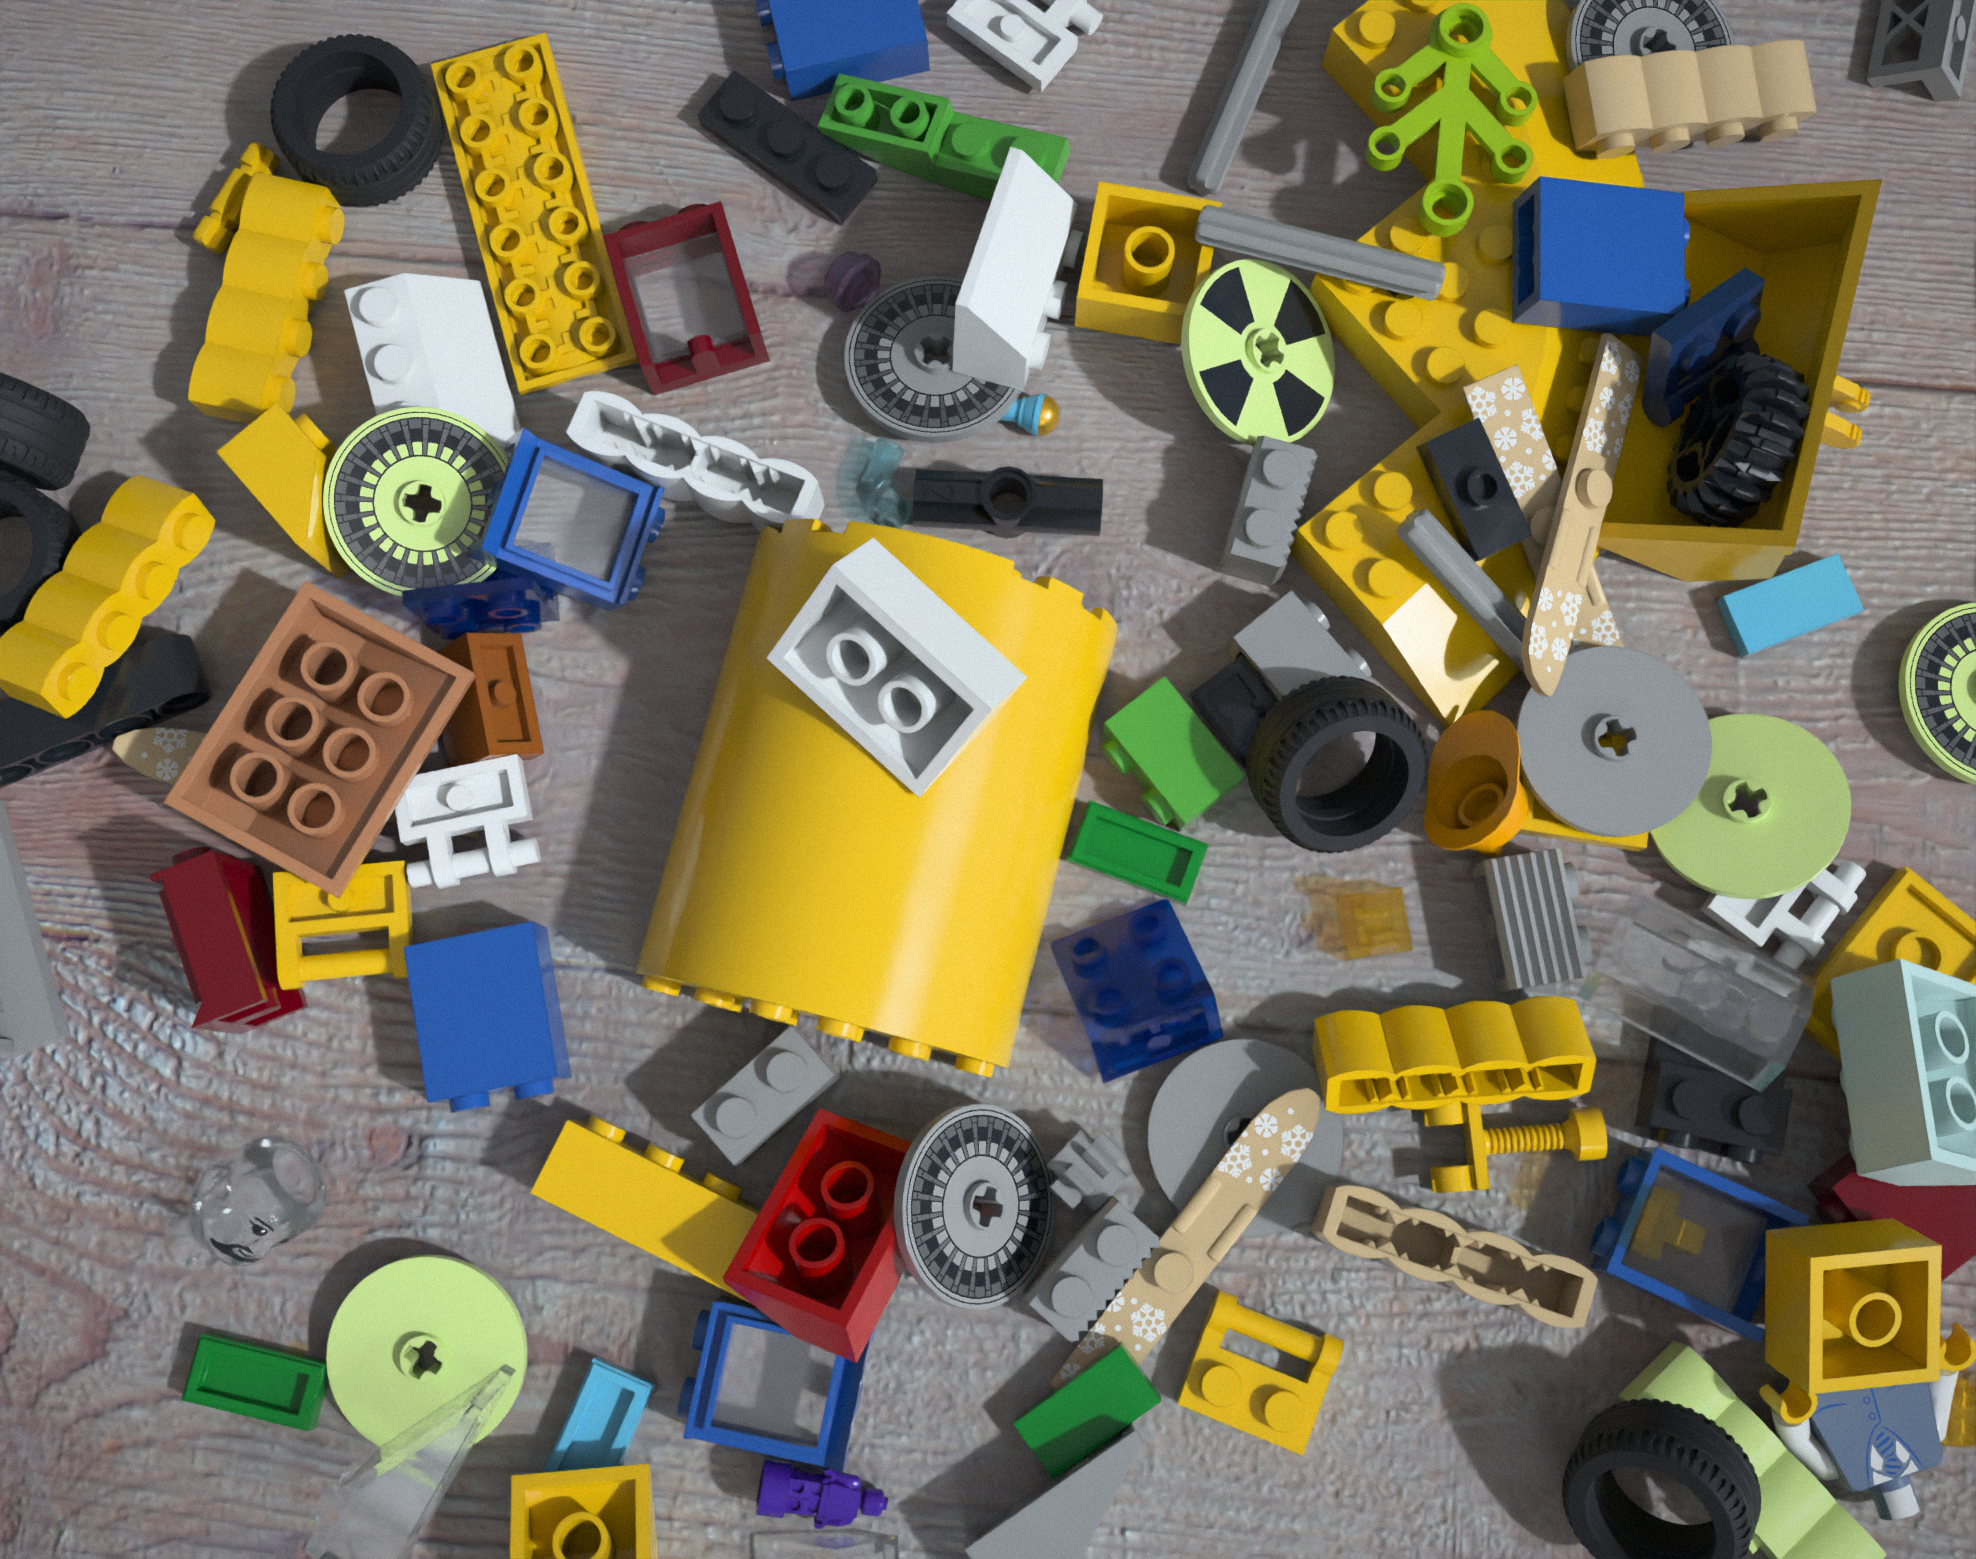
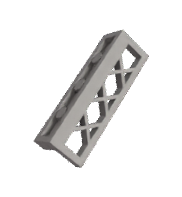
M1882 0L1866 78L1872 88L1922 80L1935 102L1959 99L1961 97L1976 19V0H1925L1909 15L1900 8L1902 0ZM1912 33L1922 40L1918 60L1889 64L1891 52Z
M0 799V1059H11L70 1038V1034L4 800Z

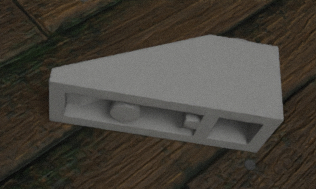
M1129 1424L1053 1480L1051 1477L968 1534L966 1536L965 1551L970 1559H1080L1143 1443L1134 1424Z

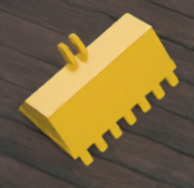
M1882 179L1677 191L1684 193V218L1688 220L1690 226L1689 240L1685 249V278L1690 284L1688 306L1743 268H1747L1765 279L1759 307L1761 319L1755 329L1753 338L1759 346L1760 356L1766 354L1791 365L1792 369L1804 374L1805 385L1809 387V398L1806 402L1809 406V415L1802 424L1805 435L1797 443L1794 451L1796 458L1790 461L1784 472L1785 480L1777 483L1773 489L1771 500L1767 503H1761L1758 513L1753 518L1745 519L1737 528L1730 526L1722 528L1714 525L1707 527L1690 520L1689 516L1678 512L1677 508L1670 505V494L1667 493L1666 483L1670 477L1667 472V466L1673 459L1674 452L1672 446L1678 441L1681 432L1680 425L1686 421L1690 413V404H1695L1699 396L1684 406L1683 415L1666 427L1654 425L1647 418L1642 408L1652 337L1619 334L1618 339L1645 359L1612 483V497L1606 506L1597 546L1684 582L1772 579L1785 555L1792 554L1796 547L1820 443H1825L1826 446L1833 448L1849 449L1859 446L1863 431L1860 430L1861 427H1857L1856 424H1851L1850 421L1828 412V408L1834 407L1835 410L1848 413L1863 412L1867 410L1871 397L1869 390H1865L1864 387H1858V384L1836 374ZM1588 337L1581 341L1578 352V360L1581 363L1593 368L1600 339ZM1575 386L1569 389L1565 402L1567 411L1580 416L1587 388ZM1564 435L1556 439L1552 453L1554 460L1567 465L1574 437Z

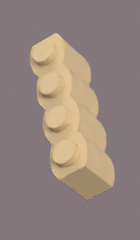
M1780 40L1753 46L1725 45L1699 51L1671 50L1640 57L1635 55L1608 56L1585 61L1563 78L1575 151L1596 152L1598 159H1611L1632 152L1635 146H1651L1653 153L1660 154L1681 149L1689 145L1690 141L1706 140L1708 148H1717L1742 140L1745 135H1760L1761 142H1774L1795 135L1799 131L1798 124L1817 113L1804 41Z
M1343 1183L1326 1185L1310 1229L1322 1242L1337 1250L1361 1258H1379L1389 1267L1426 1281L1444 1282L1450 1288L1464 1295L1490 1304L1508 1305L1524 1316L1560 1328H1580L1585 1326L1598 1278L1589 1269L1572 1259L1537 1250H1526L1522 1245L1504 1235L1475 1228L1461 1227L1449 1217L1432 1210L1397 1205L1384 1194L1362 1186Z

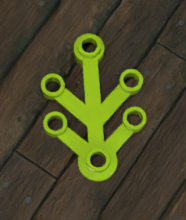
M1458 3L1440 12L1430 27L1428 34L1429 44L1397 68H1388L1381 71L1377 75L1371 91V101L1376 109L1388 114L1399 112L1405 107L1412 87L1444 66L1442 88L1391 126H1382L1375 129L1371 133L1365 149V158L1372 168L1379 171L1392 170L1401 162L1406 147L1439 123L1434 180L1426 188L1418 207V218L1421 225L1428 232L1442 237L1460 232L1466 225L1474 206L1471 190L1460 181L1465 127L1492 156L1490 171L1497 181L1503 184L1520 182L1526 176L1533 161L1530 147L1525 142L1514 139L1469 89L1470 71L1472 70L1498 97L1495 105L1498 119L1505 125L1512 127L1521 126L1528 122L1538 102L1535 89L1530 84L1519 81L1489 48L1493 38L1489 19L1482 9L1470 3ZM1455 34L1462 35L1469 43L1456 42L1450 36ZM1385 85L1396 86L1401 91V95L1397 97L1387 96L1383 93L1381 87ZM1518 98L1524 102L1526 108L1523 110L1513 109L1507 103V99ZM1380 142H1386L1391 144L1396 152L1391 155L1381 154L1375 145ZM1506 155L1514 156L1520 161L1521 167H1507L1501 157ZM1445 207L1451 211L1453 218L1442 219L1436 216L1432 209Z

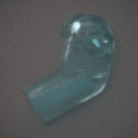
M882 437L877 438L857 479L856 492L867 518L872 523L900 529L910 516V506L908 501L898 497L899 494L892 482V478L905 450L895 442Z

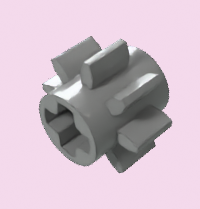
M1079 1130L1046 1164L1058 1177L1049 1186V1189L1070 1210H1073L1082 1200L1095 1212L1128 1177L1116 1165L1126 1153L1104 1132H1100L1092 1141L1084 1132Z

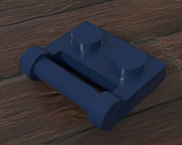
M1743 268L1652 332L1642 408L1647 418L1654 425L1666 427L1680 418L1684 413V406L1700 396L1702 386L1707 382L1710 383L1715 371L1721 366H1726L1727 361L1735 355L1742 356L1748 351L1760 355L1759 346L1753 337L1761 319L1759 307L1765 279L1749 269Z

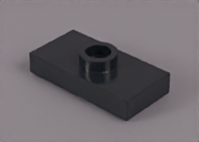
M1479 417L1416 447L1461 547L1475 562L1532 535Z
M1239 656L1189 693L1188 696L1247 774L1246 756L1248 755V746L1251 743L1250 739L1255 735L1254 730L1260 725L1259 721L1261 718L1266 716L1268 709L1271 710L1274 707L1275 701L1243 658ZM1313 755L1305 766H1307L1317 757Z

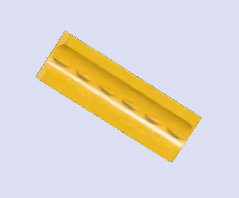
M546 32L430 64L520 395L563 384L579 377L598 374L639 362L604 243L603 228L564 89Z

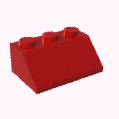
M819 1108L723 1276L725 1284L797 1339L857 1363L906 1268L895 1232L894 1196L899 1171L912 1142Z

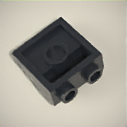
M1668 997L1657 998L1634 1125L1656 1130L1654 1142L1668 1146L1695 1150L1697 1140L1721 1145L1719 1157L1742 1163L1761 1165L1762 1155L1782 1156L1793 1092L1791 1089L1784 1088L1794 1026Z

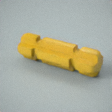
M257 142L247 146L238 160L241 167L239 169L235 167L208 208V211L211 213L210 216L205 215L202 217L192 233V238L201 247L214 254L219 255L226 250L235 235L232 229L239 227L244 196L253 175L256 172L273 175L280 164V159L275 153Z

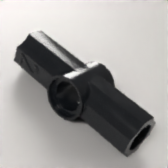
M1011 466L1000 467L990 473L916 469L913 490V526L987 530L995 536L1006 539L1018 537L1025 532L1100 536L1103 479L1028 475L1023 470ZM1002 493H1013L1021 497L1025 504L1020 510L1006 514L995 509L991 502Z

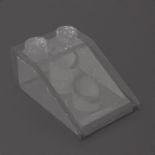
M503 1364L383 1444L364 1464L353 1460L337 1485L331 1482L313 1507L307 1521L315 1525L316 1529L305 1546L303 1553L314 1559H405L419 1542L516 1370L507 1364Z

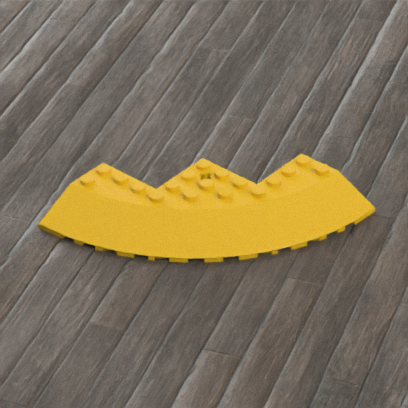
M1368 0L1332 29L1321 66L1378 128L1391 126L1442 88L1444 66L1413 86L1405 107L1399 112L1391 114L1379 111L1371 101V91L1377 75L1385 69L1397 68L1428 45L1430 27L1440 12L1458 3H1470L1482 9L1489 19L1493 33L1489 48L1519 81L1530 84L1538 96L1537 105L1528 122L1516 127L1505 125L1498 119L1495 112L1498 97L1471 70L1469 89L1514 139L1521 140L1530 147L1533 161L1526 176L1515 184H1503L1497 181L1490 171L1492 156L1465 127L1460 181L1468 186L1474 198L1473 210L1466 225L1460 232L1446 237L1431 234L1419 221L1418 207L1426 188L1434 180L1438 123L1406 147L1403 154L1429 183L1356 241L1442 263L1445 266V277L1436 299L1426 300L1318 272L1315 274L1309 290L1321 308L1330 332L1419 430L1300 527L1294 536V541L1290 547V554L1445 729L1459 717L1482 710L1517 675L1520 669L1398 536L1397 528L1405 520L1406 516L1414 510L1420 511L1425 509L1429 510L1459 543L1416 447L1473 420L1461 387L1515 364H1518L1551 454L1553 453L1557 438L1564 435L1575 437L1580 416L1566 410L1567 394L1569 389L1575 386L1588 388L1593 369L1578 360L1580 344L1582 340L1588 337L1601 339V335L1607 332L1512 322L1513 201L1539 176L1645 188L1634 150L1623 156L1611 159H1598L1596 152L1575 151L1563 78L1570 74L1566 59L1565 41L1567 26L1572 12L1564 0ZM1455 34L1450 36L1456 42L1469 43L1462 35ZM1385 85L1381 87L1383 93L1387 96L1397 97L1401 95V91L1396 86ZM1518 98L1507 99V103L1513 109L1523 110L1526 108L1524 102ZM1511 155L1501 157L1507 167H1521V163L1516 157ZM1445 207L1432 209L1433 213L1442 219L1453 218L1451 211ZM1611 333L1618 339L1619 334ZM1554 460L1563 482L1567 465ZM1519 541L1476 563L1527 618L1536 583ZM1596 546L1592 563H1594L1602 547Z

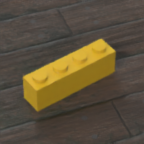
M591 1114L587 1123L582 1120H567L530 1193L747 1301L725 1284L723 1279L726 1270L761 1209L739 1199L743 1188L709 1171L704 1180H701L681 1170L685 1159L650 1142L644 1152L622 1141L627 1130L598 1115Z

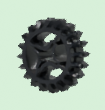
M1749 351L1742 356L1735 355L1727 361L1726 366L1719 367L1715 371L1712 381L1702 386L1701 395L1695 404H1690V413L1686 421L1680 425L1681 432L1678 441L1672 446L1674 455L1667 466V472L1670 477L1666 483L1667 493L1670 494V505L1677 508L1678 512L1689 516L1690 520L1707 527L1714 525L1722 528H1727L1728 526L1737 528L1745 519L1753 518L1758 513L1760 504L1771 500L1773 489L1777 483L1785 480L1784 472L1790 461L1796 458L1794 451L1797 443L1805 435L1802 424L1809 415V406L1806 404L1809 398V387L1805 385L1804 374L1792 369L1791 365L1766 354L1760 356Z

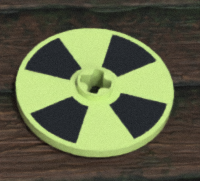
M1242 259L1228 263L1212 271L1200 282L1187 304L1181 333V351L1186 377L1200 407L1221 431L1234 440L1254 447L1257 436H1268L1289 443L1300 439L1314 428L1324 414L1330 401L1335 377V355L1331 333L1317 301L1304 284L1289 271L1274 263L1259 259Z

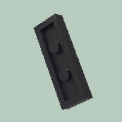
M733 70L697 114L701 127L841 226L878 181L876 169L832 138L821 133L818 128L735 70Z

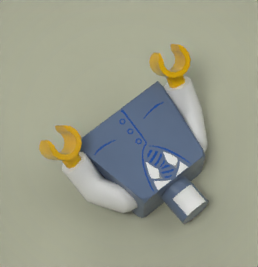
M1958 1322L1952 1324V1333L1946 1340L1940 1335L1939 1381L1808 1394L1785 1377L1774 1381L1777 1392L1769 1384H1765L1759 1389V1394L1772 1408L1776 1437L1817 1479L1829 1480L1830 1483L1851 1492L1869 1488L1880 1519H1902L1912 1516L1921 1510L1909 1475L1938 1466L1942 1462L1943 1453L1940 1442L1946 1437L1959 1370L1970 1366L1976 1359V1343Z

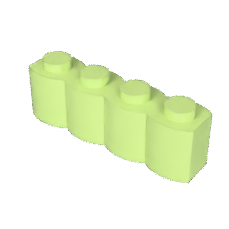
M1672 1341L1618 1395L1621 1401L1628 1402L1631 1399L1640 1401L1642 1398H1647L1650 1401L1652 1399H1659L1661 1402L1667 1400L1672 1404L1678 1403L1683 1407L1692 1408L1695 1412L1704 1414L1709 1420L1715 1421L1719 1427H1723L1727 1434L1734 1437L1735 1443L1741 1445L1743 1452L1748 1455L1750 1463L1755 1468L1761 1491V1512L1748 1549L1750 1554L1753 1555L1760 1548L1769 1559H1883L1887 1555L1872 1536L1836 1502L1819 1480L1785 1448L1767 1425L1735 1395L1725 1381L1690 1346ZM1688 1489L1696 1498H1698L1690 1489Z

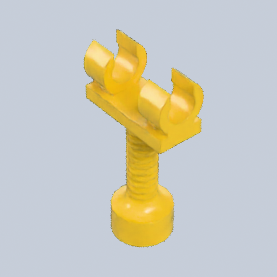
M1456 1101L1437 1108L1423 1109L1425 1126L1463 1125L1467 1164L1430 1167L1432 1191L1436 1193L1490 1189L1486 1156L1490 1155V1153L1496 1155L1497 1153L1503 1154V1152L1509 1154L1510 1152L1522 1153L1523 1150L1524 1152H1529L1530 1150L1535 1152L1536 1149L1538 1151L1543 1149L1548 1151L1549 1149L1555 1150L1557 1148L1560 1150L1564 1148L1571 1151L1576 1161L1602 1160L1607 1155L1605 1122L1602 1112L1597 1106L1570 1108L1567 1120L1561 1124L1554 1123L1553 1125L1550 1123L1547 1125L1541 1124V1126L1534 1125V1127L1528 1125V1127L1521 1126V1128L1515 1126L1514 1128L1508 1127V1129L1502 1127L1501 1129L1495 1128V1130L1490 1128L1488 1131L1483 1129L1480 1105Z

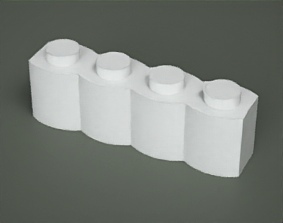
M602 391L584 392L566 431L581 456L635 479L638 478L640 481L654 487L660 486L665 488L662 495L663 498L674 501L695 500L705 512L723 521L732 523L752 522L759 531L766 526H770L779 530L778 533H781L785 520H819L825 506L818 481L803 467L782 459H759L748 447L730 438L721 436L700 437L690 425L669 415L657 413L642 415L628 400L612 393Z

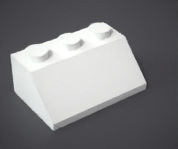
M1010 147L955 303L952 371L1023 391L1030 369L1041 371L1051 339V334L1045 333L1043 330L1048 317L1058 319L1061 314L1068 283L1060 281L1065 266L1075 269L1085 233L1075 230L1078 204L1023 150Z
M402 273L345 289L344 292L376 415L407 407H430L446 410L478 425L504 451L507 440L520 431L522 426L486 293L481 281ZM504 451L507 457L511 456L510 453Z
M875 538L870 539L831 566L767 657L773 665L918 797H921L984 730L1028 678Z

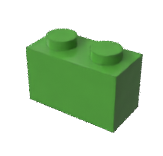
M1165 676L1104 722L1101 735L1105 738L1106 742L1101 745L1103 753L1121 775L1125 776L1130 771L1146 790V792L1140 795L1144 805L1163 826L1171 821L1177 830L1181 832L1239 787L1245 778V774Z

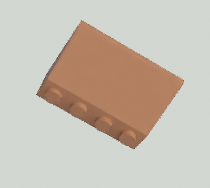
M304 581L163 803L340 899L476 675L465 667Z

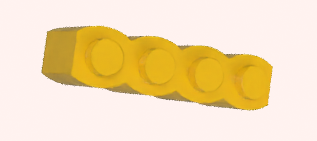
M259 172L253 175L244 196L239 229L232 239L226 256L222 286L215 296L209 313L205 343L198 353L190 378L188 400L203 414L251 424L276 402L287 413L291 411L296 395L295 383L291 378L292 372L299 358L307 355L312 341V327L308 322V316L316 301L323 299L328 287V270L324 265V261L332 245H337L340 242L344 232V213L340 208V204L326 186Z
M141 475L131 477L115 491L105 507L101 522L90 527L78 538L67 555L63 570L50 577L37 590L27 607L24 620L15 624L1 636L0 688L8 696L65 719L75 714L88 702L101 681L104 668L115 662L128 649L138 633L142 618L154 611L165 600L175 584L179 569L190 563L208 543L216 520L194 493Z
M1534 996L1512 1005L1496 1001L1473 1000L1455 1005L1446 1010L1432 1006L1406 1005L1380 1015L1361 1010H1339L1314 1019L1312 1052L1326 1111L1339 1114L1369 1113L1391 1105L1403 1109H1431L1456 1101L1476 1105H1490L1512 1101L1522 1096L1539 1100L1566 1099L1590 1091L1596 1065V1057L1576 1001L1565 997Z

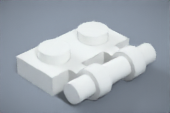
M957 0L946 13L948 27L1040 93L1077 50L1078 37L1066 29V27L1074 24L1088 35H1091L1101 23L1103 14L1089 5L1087 0H1041L1050 7L1045 13L1027 0Z
M518 754L417 774L395 808L400 842L406 846L427 842L430 859L407 864L408 880L412 888L436 884L438 889L460 885V878L494 872L496 877L517 873V866L536 863L541 860L538 842L535 837L514 842L510 839L508 825L533 820L523 761ZM481 830L485 831L487 847L455 854L452 836Z
M1844 860L1834 874L1825 869L1812 881L1789 893L1763 899H1736L1711 893L1699 910L1751 949L1762 947L1771 933L1776 935L1782 945L1770 960V964L1784 975L1792 977L1805 959L1813 960L1825 944L1821 938L1838 914L1846 915L1858 899L1854 891L1867 874L1856 863ZM1804 888L1812 892L1815 900L1803 917L1798 920L1788 910Z

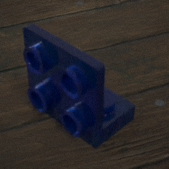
M549 542L518 546L555 561L554 548ZM498 568L482 582L402 591V605L433 632L441 634V638L446 640H455L465 633H480L479 630L498 627H503L504 631L508 633H531L541 630L543 622L560 621L557 591L537 584L532 577H519Z
M1159 900L1051 943L1052 954L1084 1027L1094 1063L1103 1084L1223 1038L1215 994L1169 900Z

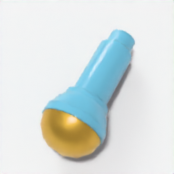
M1040 393L1029 397L1024 396L1023 399L1018 398L1011 406L1009 412L1000 420L1018 423V427H1022L1032 436H1045L1057 427L1060 420V409L1054 398Z

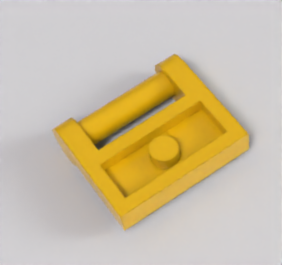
M405 860L361 864L340 899L289 871L273 873L277 974L282 990L304 988L306 981L392 973L395 979L408 978L404 947L415 944L413 940L411 889L407 875L408 863ZM389 930V948L304 956L302 952V938Z
M1218 1289L1210 1305L1175 1400L1176 1403L1303 1456L1330 1379L1339 1364L1343 1352L1344 1339L1327 1332H1323L1318 1337L1237 1304L1238 1296ZM1230 1329L1310 1362L1304 1380L1221 1347L1226 1331Z

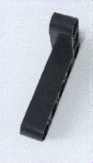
M173 634L126 650L115 662L104 668L101 681L88 702L79 711L66 719L12 697L1 701L0 788L113 743L117 736L133 730L147 729L207 703L213 695L191 637L185 634Z

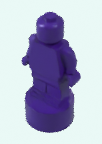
M764 1459L757 1493L756 1515L783 1518L784 1513L816 1515L814 1517V1528L823 1529L826 1525L835 1527L850 1525L857 1518L858 1509H860L862 1515L875 1517L880 1516L882 1510L887 1509L888 1497H884V1491L882 1489L866 1487L862 1492L861 1479L857 1475L844 1472L841 1474L824 1467L822 1475L817 1473L808 1474L791 1468V1462Z

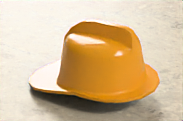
M1478 710L1459 717L1444 730L1433 748L1428 772L1424 830L1430 841L1444 850H1464L1468 848L1479 851L1488 857H1498L1502 853L1503 845L1514 838L1525 823L1528 815V796L1519 780L1521 753L1519 735L1507 717L1493 710Z

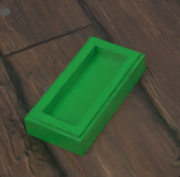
M1089 800L1066 862L1186 906L1209 844Z
M214 1332L200 1333L181 1400L304 1431H311L317 1426L329 1382L326 1360Z
M1120 1341L1015 1417L1013 1425L1053 1480L1161 1402V1395L1124 1343Z

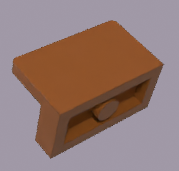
M465 633L436 651L474 672L476 675L442 731L449 768L518 754L522 761L532 760L544 754L521 633Z

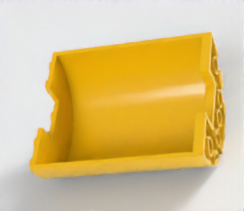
M817 519L785 520L781 533H778L779 530L766 526L760 531L635 969V973L644 975L640 987L678 997L681 985L695 988L693 999L704 1004L741 1013L743 1002L745 1001L751 1003L750 1013L793 1026L797 1025L799 1014L818 1018L816 1030L859 1043L862 1041L864 1031L880 1034L882 1037L889 1039L887 1050L893 1053L929 1062L931 1050L957 1056L954 1065L955 1069L992 1078L995 1066L1008 1069L1118 634V626L1114 618L1104 608H1093L1092 613L1084 609V606L1081 604L1084 594L1071 586L1048 576L1037 577L1035 582L1032 583L1022 579V574L1013 569L1014 561L957 542L908 530L848 521L844 533L831 532L830 526ZM872 538H875L1028 677L993 720L921 797L915 795L767 659L831 566Z

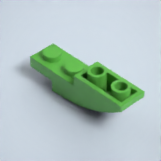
M840 73L818 124L820 132L880 163L925 181L992 201L1010 147L1023 150L1057 184H1059L1071 152L1066 137L954 111L949 98Z

